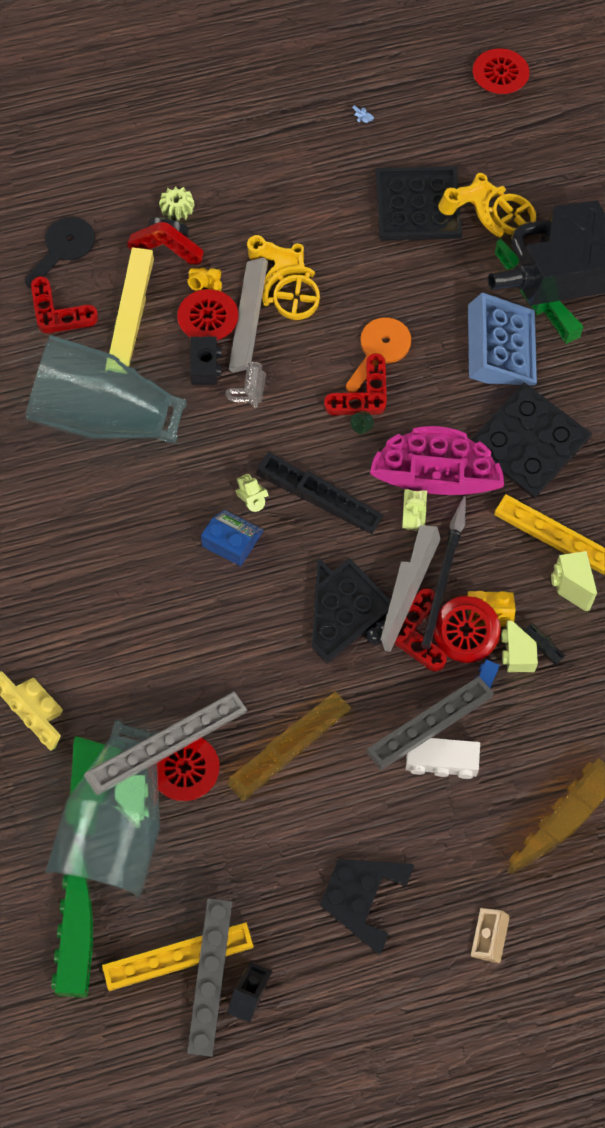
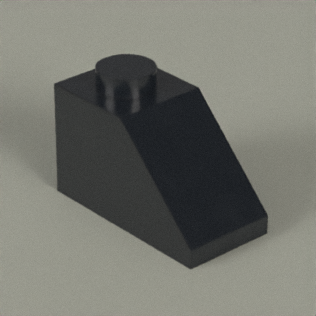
M249 961L234 989L227 1013L238 1019L251 1022L272 971Z

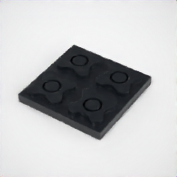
M457 166L376 168L379 240L462 239L460 207L457 208L453 215H445L438 208L439 202L448 188L458 189Z
M524 382L471 440L475 443L482 442L491 451V457L495 463L500 464L503 475L532 498L536 499L592 437V433Z

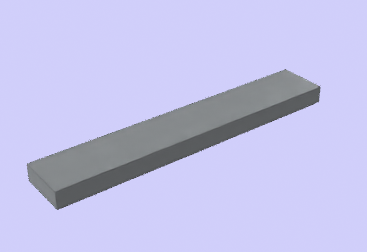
M264 257L248 261L246 264L238 321L229 364V370L233 373L250 369L268 264Z

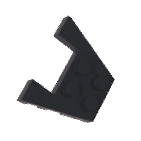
M338 859L320 907L356 935L361 942L369 946L374 953L381 956L389 933L365 924L382 878L407 887L414 865L408 863Z

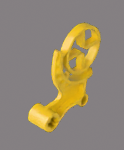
M478 173L470 186L458 189L448 188L438 205L441 213L453 215L460 206L467 202L473 203L482 224L499 238L502 237L504 232L512 235L516 229L505 224L513 217V208L506 201H513L522 205L514 213L516 216L514 221L518 225L526 223L519 215L525 210L530 215V222L536 221L535 209L528 200L516 194H504L506 191L505 187H495L487 181V176L483 173ZM497 196H500L499 198H497L494 205L492 207H489V201ZM498 204L508 214L502 219L497 214Z
M254 235L250 237L247 242L249 258L256 260L264 257L275 262V265L265 277L262 294L264 306H269V303L274 302L277 311L282 316L292 320H302L311 316L319 306L320 293L315 282L309 278L314 277L315 272L310 268L304 267V247L297 243L291 249L281 248L273 243L266 242L262 236ZM278 280H280V282L275 287L274 297L268 298L270 289ZM297 281L296 296L300 295L302 282L311 286L316 296L300 295V301L314 303V305L308 311L296 314L298 299H294L292 293L279 292L284 285ZM277 298L294 299L292 313L285 311L279 305Z

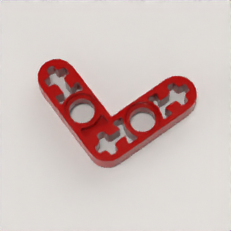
M158 222L131 234L127 243V247L132 250V247L150 250L164 244L186 262L195 265L201 263L204 251L198 245L165 222Z
M37 277L32 281L31 289L36 321L41 332L54 333L90 327L97 323L98 313L94 306L82 305L55 310L49 280L45 277ZM43 285L44 294L40 295L39 286ZM43 301L50 303L44 309L39 308L38 305ZM87 313L91 314L90 318H86ZM46 315L48 316L49 325L44 324V316ZM70 315L73 317V320L65 323L62 321L63 317Z
M373 353L367 358V393H331L327 395L324 400V409L328 414L378 415L385 411L387 404L386 361L383 355ZM375 360L379 364L378 373H374L373 361ZM378 379L382 382V386L380 388H373L370 382ZM357 399L361 402V406L355 409L349 405V402ZM332 400L336 401V408H332ZM343 400H346V408H343ZM365 400H368V402H367L368 407H367V408H364V407H365ZM374 400H379V407H375V404H373Z
M422 589L415 596L408 613L416 612L419 615V619L412 622L406 616L403 623L406 625L403 636L399 635L394 644L429 670L438 672L445 667L447 656L443 650L431 643L429 655H426L428 649L416 652L411 648L413 642L422 643L423 636L416 630L430 614L435 592L431 589ZM429 596L431 598L430 602H426L423 609H421L420 606L423 598ZM437 656H439L440 663L436 662L435 664H433L432 657L436 658Z

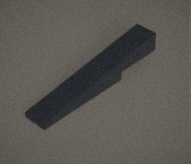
M269 451L257 468L256 475L370 534H373L384 516L307 470L305 473Z

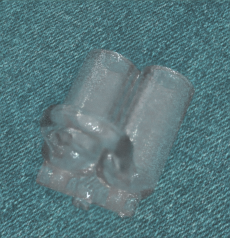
M257 362L248 363L244 388L228 389L225 391V397L233 402H250L254 408H257L258 403L263 400L266 373L262 371V365ZM230 394H247L248 397H234Z

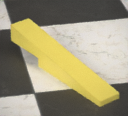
M132 247L107 362L108 368L129 370L146 301L145 294L154 262L153 250Z

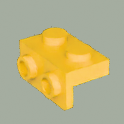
M468 591V596L480 598L494 609L499 618L500 627H506L507 621L514 622L516 609L513 593L504 591ZM468 610V620L470 618L472 610ZM474 612L472 622L480 618V614ZM484 619L475 624V626L486 625Z

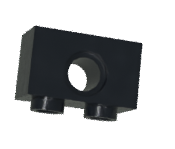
M191 337L190 376L192 385H217V376H221V363H217V358L222 356L221 345H217V337Z

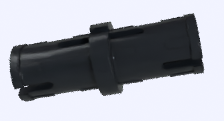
M533 623L524 630L536 642L537 651H541L555 666L566 656L551 642L552 639L549 636L546 637Z

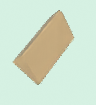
M480 908L471 957L493 963L501 962L509 923V915L502 910Z

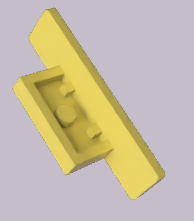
M0 671V696L6 701L11 710L16 712L24 721L25 725L37 735L41 743L46 745L50 751L55 749L61 735L49 721L60 716L63 709L34 678L15 686Z

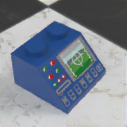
M223 510L211 519L202 533V547L242 566L263 533V529Z

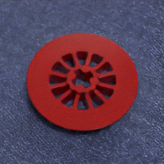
M508 49L488 50L478 56L473 64V76L476 82L485 90L497 94H508L521 89L528 81L530 74L529 66L525 59L518 53Z
M204 289L188 295L182 301L178 309L177 319L180 328L189 337H217V340L226 337L235 328L238 321V308L233 299L227 294L218 290Z
M472 596L457 597L448 601L440 609L434 638L438 647L445 652L447 657L462 663L477 662L487 657L495 649L500 638L499 618L494 609L484 600ZM466 609L472 610L469 620L466 619ZM462 610L463 621L456 615V612ZM474 612L480 614V618L472 622ZM452 615L459 622V625L449 621ZM484 619L485 626H475L477 622ZM465 623H469V627L473 628V632L468 633V636H464V632L460 631V627L465 626ZM447 624L457 627V630L447 631ZM476 629H487L486 635L476 632ZM457 632L458 635L450 640L447 634ZM474 634L484 638L481 644L474 637ZM461 637L459 647H456L453 642ZM470 638L477 644L476 648L471 649ZM464 639L467 640L468 649L461 648Z
M203 738L194 741L150 766L151 777L157 789L163 795L177 801H191L205 795L216 783L220 767L215 749ZM187 750L193 751L189 758H187ZM184 751V757L180 758L177 752ZM196 754H199L201 756L196 760L192 761ZM175 755L178 761H174L170 757ZM202 761L205 762L204 766H196ZM166 763H170V764L174 765V767H165V766H166ZM185 763H187L191 770H187L183 774L179 767H184ZM196 771H205V774L202 775ZM165 772H174L169 776L165 775ZM178 776L176 782L172 784L170 781ZM192 776H195L201 780L198 783H196ZM184 779V787H178L181 780ZM187 779L191 780L193 786L187 787Z

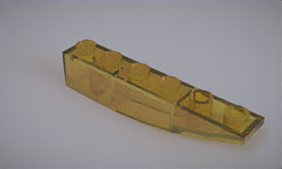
M598 758L594 764L589 762L581 772L584 774L580 781L575 779L567 789L570 792L565 799L560 797L552 807L555 809L554 813L551 816L546 814L538 824L540 830L536 835L531 832L523 842L526 847L522 852L516 851L508 860L511 864L508 869L509 873L512 874L555 849L592 815L605 799V762Z

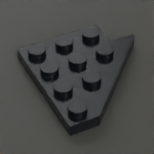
M320 558L317 560L312 649L326 664H329L365 634L376 622L383 619L388 614L391 602L350 558L334 571Z

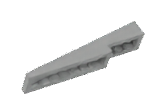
M419 526L411 561L401 562L381 636L385 651L391 652L441 540L436 526Z

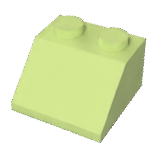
M587 551L559 555L557 563L554 564V572L551 573L552 585L556 586L559 595L584 611H589L597 595V590Z

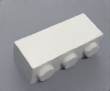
M430 738L407 753L406 770L418 775L431 772L440 777L453 774L458 775L459 778L471 779L473 776L476 777L479 771L480 742Z

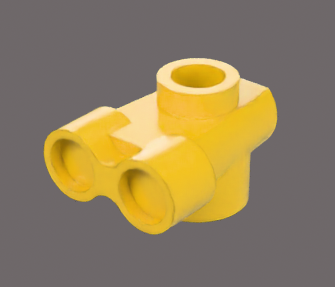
M203 267L200 269L191 268L189 270L188 285L195 291H199L203 287L221 291V270L214 268L207 270Z

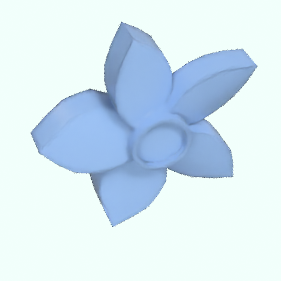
M355 105L352 107L356 111L354 115L358 116V122L362 120L368 123V121L374 119L370 113L366 112L365 108L360 110Z

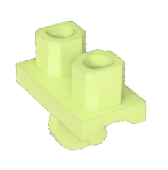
M250 474L237 478L240 489L235 491L237 496L246 503L247 508L253 512L263 509L265 506L264 497L269 496L267 490L258 484L257 479L251 478Z
M405 489L402 528L418 531L420 525H425L427 491Z

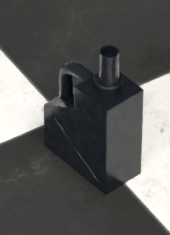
M598 200L554 206L548 220L519 225L513 231L511 243L519 263L514 269L489 273L487 280L491 290L517 287L523 290L530 306L605 293V212ZM541 234L540 243L525 245V236Z

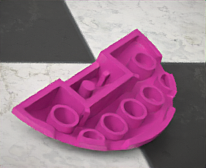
M440 426L413 428L411 433L403 436L400 434L395 435L387 441L386 446L381 452H377L370 475L394 486L412 491L424 490L429 494L465 495L492 491L504 487V477L500 464L495 463L491 457V451L482 442L475 443L468 439L467 434L464 432Z

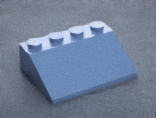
M481 293L468 304L469 378L488 384L522 385L525 382L528 385H536L535 310Z

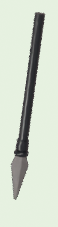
M463 496L450 522L447 549L421 647L424 649H430L454 553L461 538V531L465 526L466 496Z

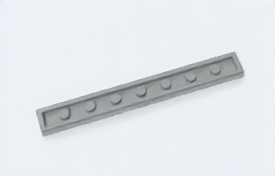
M234 691L92 768L84 774V777L98 796L245 714L247 709Z

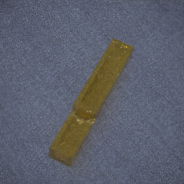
M335 691L266 745L263 752L229 777L228 786L244 802L347 714L351 707Z

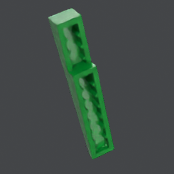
M502 239L498 240L495 249L496 256L506 270L514 269L519 263L517 255ZM520 290L525 299L527 300L523 290ZM560 301L531 305L536 315L543 312L546 314L565 344L581 337L584 326Z

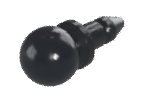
M386 618L381 622H376L374 627L368 629L366 638L370 644L378 645L382 642L381 636Z

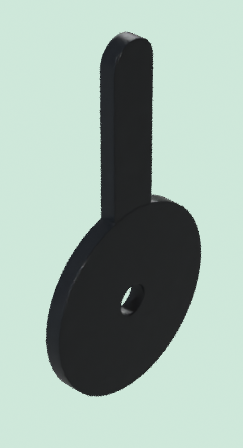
M66 217L54 222L48 228L45 235V242L49 253L25 278L26 286L31 288V283L35 278L45 277L60 259L71 261L86 256L92 250L95 243L94 231L90 224L76 217ZM70 236L74 238L72 241L66 240Z

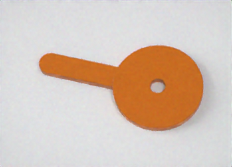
M378 318L364 327L360 341L362 350L367 356L347 382V392L357 393L365 382L366 361L369 355L379 353L383 355L386 363L397 362L406 356L411 346V334L402 322L393 318ZM388 338L390 341L388 343H384L382 339ZM376 360L373 361V365L375 368V366L378 364Z

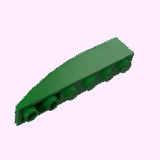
M71 843V850L66 851L65 859L66 865H69L68 874H64L63 889H66L65 899H61L60 914H63V922L58 924L57 938L61 939L60 948H56L54 963L58 964L57 974L52 976L51 987L55 989L57 996L88 998L93 954L92 903L87 874L79 847L76 843Z

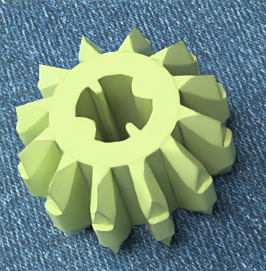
M175 186L174 190L167 188L166 193H162L159 205L163 216H168L170 220L176 218L179 222L180 218L186 220L187 215H192L194 200L190 191L186 192L184 187L179 190Z

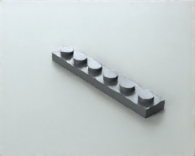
M478 676L368 747L366 753L377 767L383 770L493 698L494 693Z
M207 899L187 1054L213 1056L232 908L231 901Z

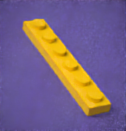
M505 494L495 510V516L565 554L587 551L590 567L605 575L604 547Z
M247 922L229 927L225 956L254 948ZM203 935L102 965L108 990L112 991L199 965Z

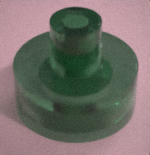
M359 411L351 417V427L356 433L364 434L372 429L373 418L367 411Z

